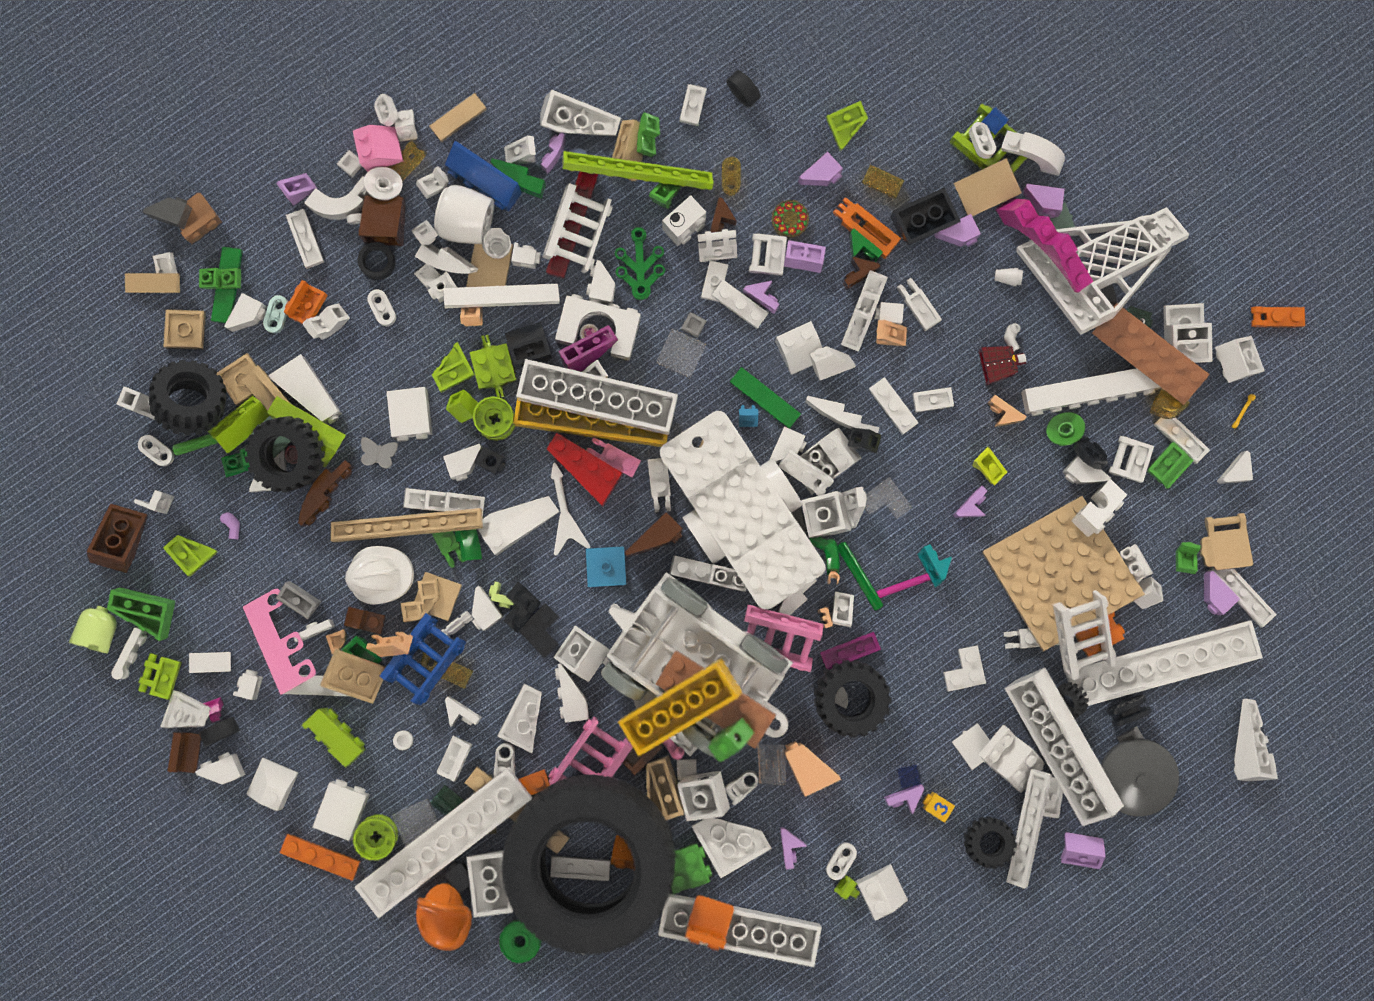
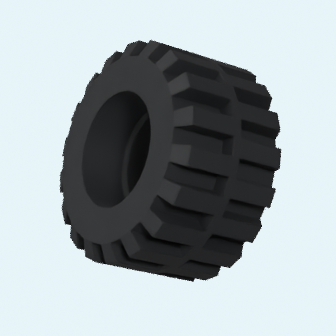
M981 817L978 821L974 820L972 822L973 825L968 826V832L964 834V838H966L964 846L966 847L967 854L973 861L984 868L989 869L991 867L992 869H997V866H1005L1004 863L1011 861V855H1015L1013 850L1017 848V843L1014 841L1016 836L1012 833L1013 830L997 818ZM989 831H994L999 835L1000 845L995 852L986 854L980 848L981 837Z

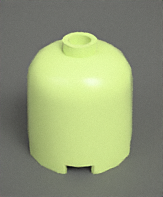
M97 606L96 609L89 608L84 610L79 616L69 643L108 654L117 626L116 618L108 613L109 610L101 606Z

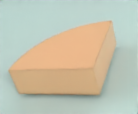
M345 629L326 635L332 654H334L335 649L340 650L344 646L346 641Z

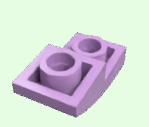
M564 133L556 134L550 139L549 149L551 154L547 153L541 160L542 169L547 174L553 169L562 154L566 141Z

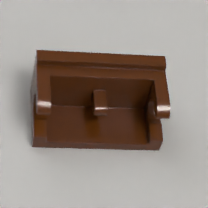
M659 744L640 756L632 748L624 759L623 764L636 775L663 746Z

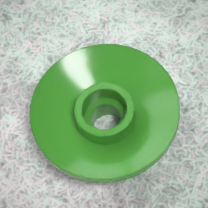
M1071 412L1058 414L1048 423L1047 436L1056 445L1067 446L1074 444L1085 433L1084 420L1078 414Z

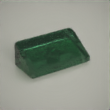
M444 785L431 801V805L446 816L465 800Z

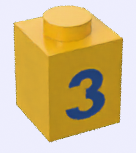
M934 792L927 794L922 802L924 810L943 822H946L955 807Z

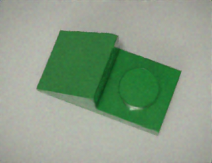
M853 228L850 233L851 256L856 258L862 250L867 259L877 262L883 251Z

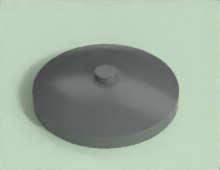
M1135 738L1123 741L1114 746L1101 763V767L1124 805L1119 810L1124 814L1140 817L1155 814L1165 808L1177 792L1179 785L1177 764L1172 755L1162 745L1152 740Z

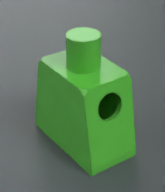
M740 718L715 734L708 748L715 758L722 762L740 751L753 736L754 731L743 718ZM735 733L739 735L736 740L734 738Z

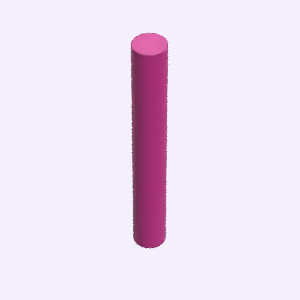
M927 573L876 592L879 598L930 581L931 579Z

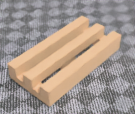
M828 608L819 609L818 613H823L820 620H825L826 623L823 624V628L831 627L833 623Z

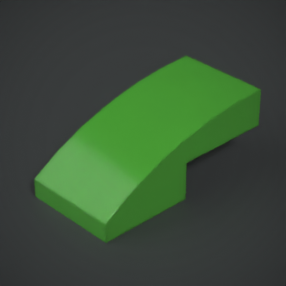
M646 112L642 114L639 124L637 152L653 157L656 155L655 137L660 135L659 118Z

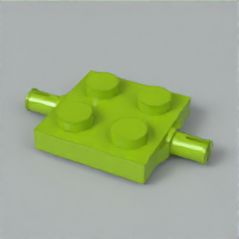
M485 335L487 343L485 337L481 336L484 347L480 350L469 352L479 390L495 388L496 396L500 397V391L501 398H504L502 386L516 381L507 343L494 346L490 343L489 335Z

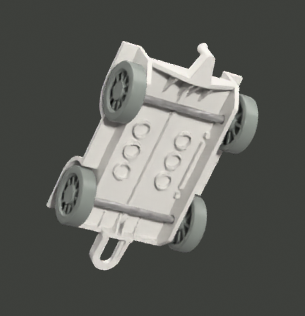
M667 572L636 613L622 609L617 604L611 605L609 613L622 628L623 632L602 662L605 666L601 671V675L620 693L633 700L639 701L643 698L649 702L666 692L655 683L676 650L704 668L722 658L742 692L777 714L775 718L780 721L781 727L777 730L769 727L765 734L776 738L782 736L787 731L788 719L786 715L768 703V699L784 679L785 673L793 662L768 643L739 629L714 611L696 592ZM704 717L681 731L694 746L715 758L708 746L714 735L723 730L722 727Z

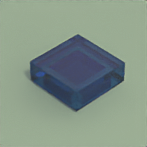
M916 764L897 769L901 788L921 784Z

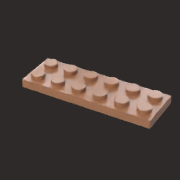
M1123 307L1113 319L1097 326L1092 332L1093 335L1183 405L1210 375Z
M676 650L655 684L667 691L701 671L704 667ZM742 692L738 698L706 717L723 729L743 718L754 731L753 736L746 744L755 749L777 714Z

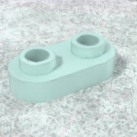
M277 295L271 298L264 317V328L273 334L279 333L283 329L287 318L284 310L288 300L283 296ZM282 303L283 307L278 309V304ZM274 321H277L276 327H272Z

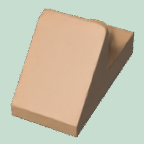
M482 307L461 308V324H464V326L483 325Z
M878 320L877 344L906 346L907 327L886 320Z
M996 395L987 403L991 406L990 409L993 412L1003 414L995 427L1020 423L1027 417Z

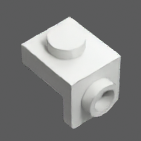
M413 110L397 112L398 118L395 122V129L399 141L417 139Z
M438 166L434 169L433 173L417 180L416 185L426 199L442 192L449 180L446 173Z

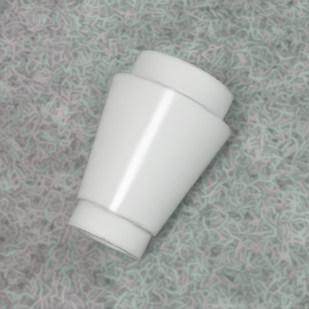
M1018 268L996 270L995 281L1016 287V285H1021L1023 270H1018Z

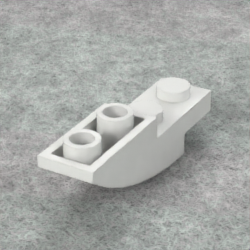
M673 556L670 575L746 592L747 588L735 569Z

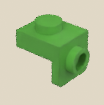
M1182 542L1176 550V571L1196 574L1198 571L1197 554L1201 550V545L1193 544L1192 542Z

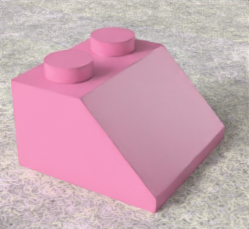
M367 125L353 130L359 162L367 172L376 167H389L403 162L395 127Z

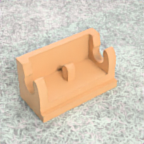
M396 632L397 636L385 638L379 635H372L371 637L376 639L377 645L367 643L366 649L380 657L408 654L413 636L407 635L404 632Z

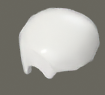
M491 228L485 232L482 239V247L490 257L501 259L509 253L511 240L509 235L504 233L501 228Z

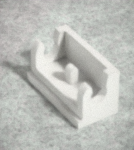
M452 736L437 774L456 781L473 744Z

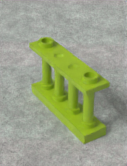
M981 104L976 111L980 116L973 124L982 122L993 109ZM972 124L965 133L957 131L950 140V143L983 170L999 162L1007 152L1002 151L1000 148L993 158L984 159L978 156L969 139V130L973 126ZM1005 124L996 135L991 131L990 133L994 139L999 133L1006 136L1007 131H1015ZM1019 155L1010 165L1013 173L1027 157Z

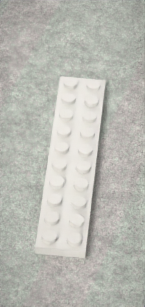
M1252 620L1117 656L1114 658L1116 665L1114 667H1111L1105 660L1092 663L1080 668L1079 679L1072 680L1068 675H1066L1068 682H1072V685L1074 683L1078 684L1077 688L1082 687V693L1086 692L1085 698L1089 699V702L1086 704L1093 705L1263 657Z
M507 767L354 888L375 915L380 918L528 803L532 796L511 769Z

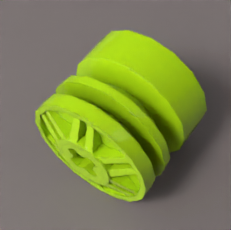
M491 396L484 398L476 405L473 412V421L483 437L499 441L506 439L515 429L513 424L514 411L504 399ZM498 416L500 422L493 424L491 419H495Z
M374 814L367 817L361 822L354 833L353 844L356 851L361 857L368 860L385 858L393 850L398 840L397 826L390 817L383 814ZM375 831H377L378 834L382 835L379 838V840H377L376 837L372 836L374 835Z

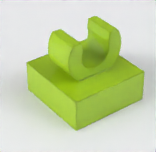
M846 874L834 889L836 893L846 900L850 895L856 899L860 894V891L855 888L857 883Z

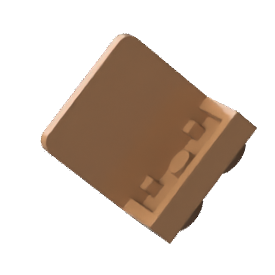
M197 193L187 200V204L192 208L185 229L180 228L183 237L191 244L200 240L202 236L222 223L201 193Z

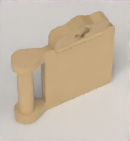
M1239 513L1237 516L1216 519L1212 517L1205 518L1208 537H1204L1200 541V555L1204 560V565L1206 567H1214L1215 570L1252 566L1253 559L1245 514ZM1238 524L1240 528L1214 532V526Z

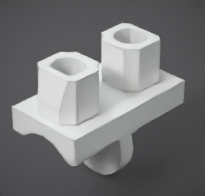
M1136 544L1120 552V556L1138 583L1144 577L1153 574Z

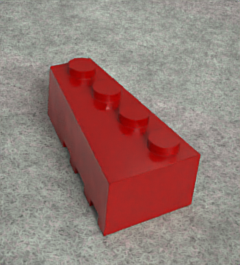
M556 433L547 447L548 452L604 507L622 478L623 473Z

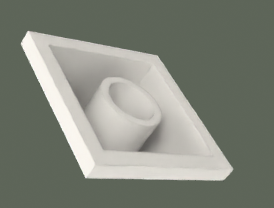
M262 758L247 795L259 804L279 811L284 808L298 772Z

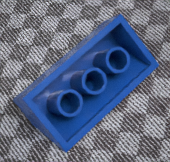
M457 141L453 143L445 163L448 170L447 173L454 179L460 178L463 180V184L467 188H474L479 193L492 198L494 205L502 211L505 209L509 212L522 194L519 184Z

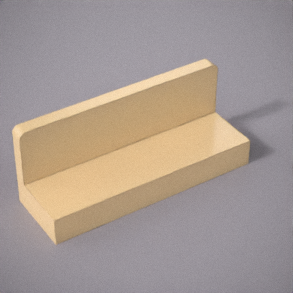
M636 120L622 121L612 158L642 162L643 154L637 152L640 122Z
M259 365L242 379L243 383L261 401L267 411L276 396L292 404Z

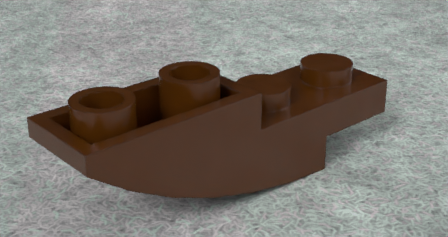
M345 460L333 472L326 468L318 476L303 502L298 521L301 526L312 525L317 519L316 516L330 507L332 499L327 494L329 492L333 493L339 487L338 483L342 479L346 480L352 474L351 470L354 466L350 462Z

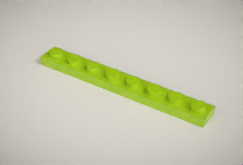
M563 151L562 168L569 171L673 184L702 190H712L714 184L712 172Z

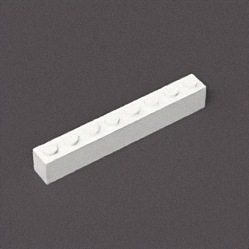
M1136 368L1023 390L1021 394L1025 413H1032V416L1044 414L1043 411L1046 410L1054 413L1062 411V407L1069 406V409L1081 407L1080 404L1088 403V406L1099 404L1100 400L1106 399V402L1117 401L1118 397L1121 396L1129 399L1137 397V393L1150 395L1154 394L1155 390L1162 389V392L1166 391Z

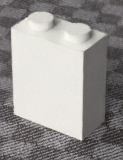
M425 387L387 391L392 438L402 442L408 441L409 437L426 439L428 435H433L428 390Z
M336 779V782H329L313 828L350 841L354 838V833L370 794L365 793L366 790L358 786L352 788L347 786V782Z

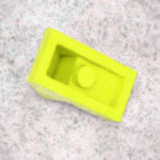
M989 447L974 460L972 465L980 470L994 486L1007 473Z

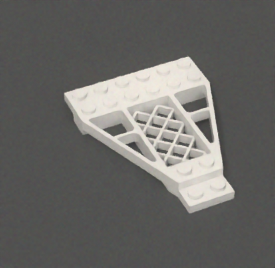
M1167 207L1152 215L1140 216L1131 221L1056 229L1058 233H1066L1070 236L1079 235L1085 244L1077 247L1076 253L1079 258L1082 256L1090 258L1089 263L1082 261L1083 265L1088 269V273H1090V269L1101 272V276L1090 275L1093 282L1079 293L1074 292L1058 267L1032 240L1018 246L1016 252L1081 335L1113 319L1170 252L1171 247L1188 239L1189 233ZM1108 232L1093 240H1091V238L1087 235L1092 233ZM1128 233L1135 234L1137 239L1126 237V235ZM1112 241L1122 242L1121 247L1110 244ZM1124 244L1136 245L1135 250L1124 248ZM1138 246L1145 247L1148 253L1138 251ZM1098 248L1106 250V254L1095 253V250ZM1108 252L1120 253L1119 258L1108 256ZM1122 254L1133 256V260L1122 259ZM1097 259L1104 261L1103 266L1093 264L1092 260ZM1106 262L1116 263L1117 268L1106 267ZM1150 266L1132 288L1123 280V278ZM1113 283H1117L1126 294L1115 308L1100 291Z

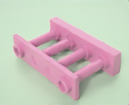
M748 605L744 619L745 622H749L747 632L754 635L757 625L768 627L765 642L770 646L776 630L787 632L782 650H776L793 662L790 667L800 671L811 672L813 658L808 656L813 640H821L823 624ZM794 635L806 637L801 655L790 652Z
M594 716L592 720L588 719L583 726L584 731L558 768L554 767L550 772V785L567 778L563 775V772L568 765L584 775L593 774L612 777L633 746L626 737L623 741H618L598 728L597 724L599 721ZM591 733L615 748L616 752L612 757H606L585 742ZM580 749L603 763L604 769L601 773H595L574 759Z

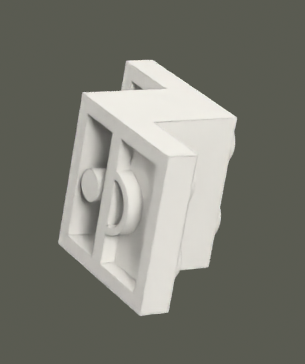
M1204 303L1165 305L1164 340L1194 363L1212 362V323L1204 322Z
M1004 725L979 753V756L992 770L1007 780L1020 793L1027 788L1030 770L1042 771L1045 764L1031 747L1017 738Z

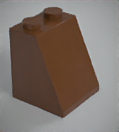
M365 195L359 237L366 245L372 242H379L386 246H404L406 201L404 198L398 195L390 200H379Z

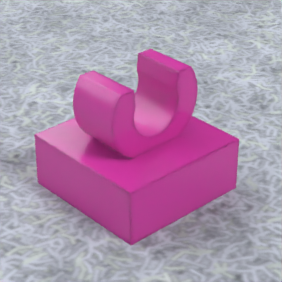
M221 697L203 703L210 707L209 718L211 722L220 720V711L224 704Z

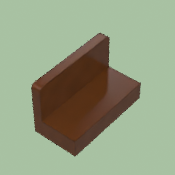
M181 731L173 733L167 772L196 773L202 741L199 734Z

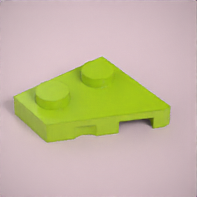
M861 101L825 117L839 151L845 147L868 119Z
M458 342L453 345L452 350L444 357L441 365L432 374L441 393L475 376Z
M177 535L163 547L189 577L218 553L213 548Z

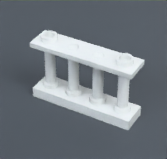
M569 183L565 187L542 258L550 260L553 256H561L582 264L581 272L586 273L594 265L595 259H593V255L606 216L609 217L613 206L610 204L612 200L608 198L604 204H600L577 195V192H575L576 185ZM577 202L600 211L598 222L572 213L569 209L570 204ZM569 219L595 229L592 240L565 230L563 227L565 220L568 221ZM564 237L589 247L586 258L559 248V245H557L559 238L562 239Z
M1096 590L1092 591L1094 601L1071 609L1066 608L1060 602L1053 604L1064 673L1072 680L1080 678L1079 670L1081 667L1101 660H1105L1111 667L1116 666L1114 659L1116 658V653L1112 646L1107 613L1108 601L1105 596ZM1095 609V619L1071 626L1070 619L1073 616ZM1098 626V636L1074 643L1073 636L1076 633ZM1101 643L1102 652L1077 660L1076 653H1078V650Z

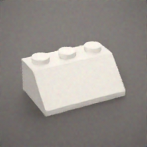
M503 850L467 857L474 917L514 912L503 887Z

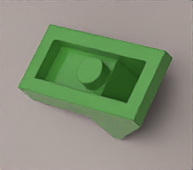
M658 183L650 192L649 197L654 203L669 209L673 197L680 191L682 186Z

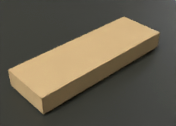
M474 93L432 123L430 128L438 139L443 142L487 109Z
M125 273V293H180V274Z

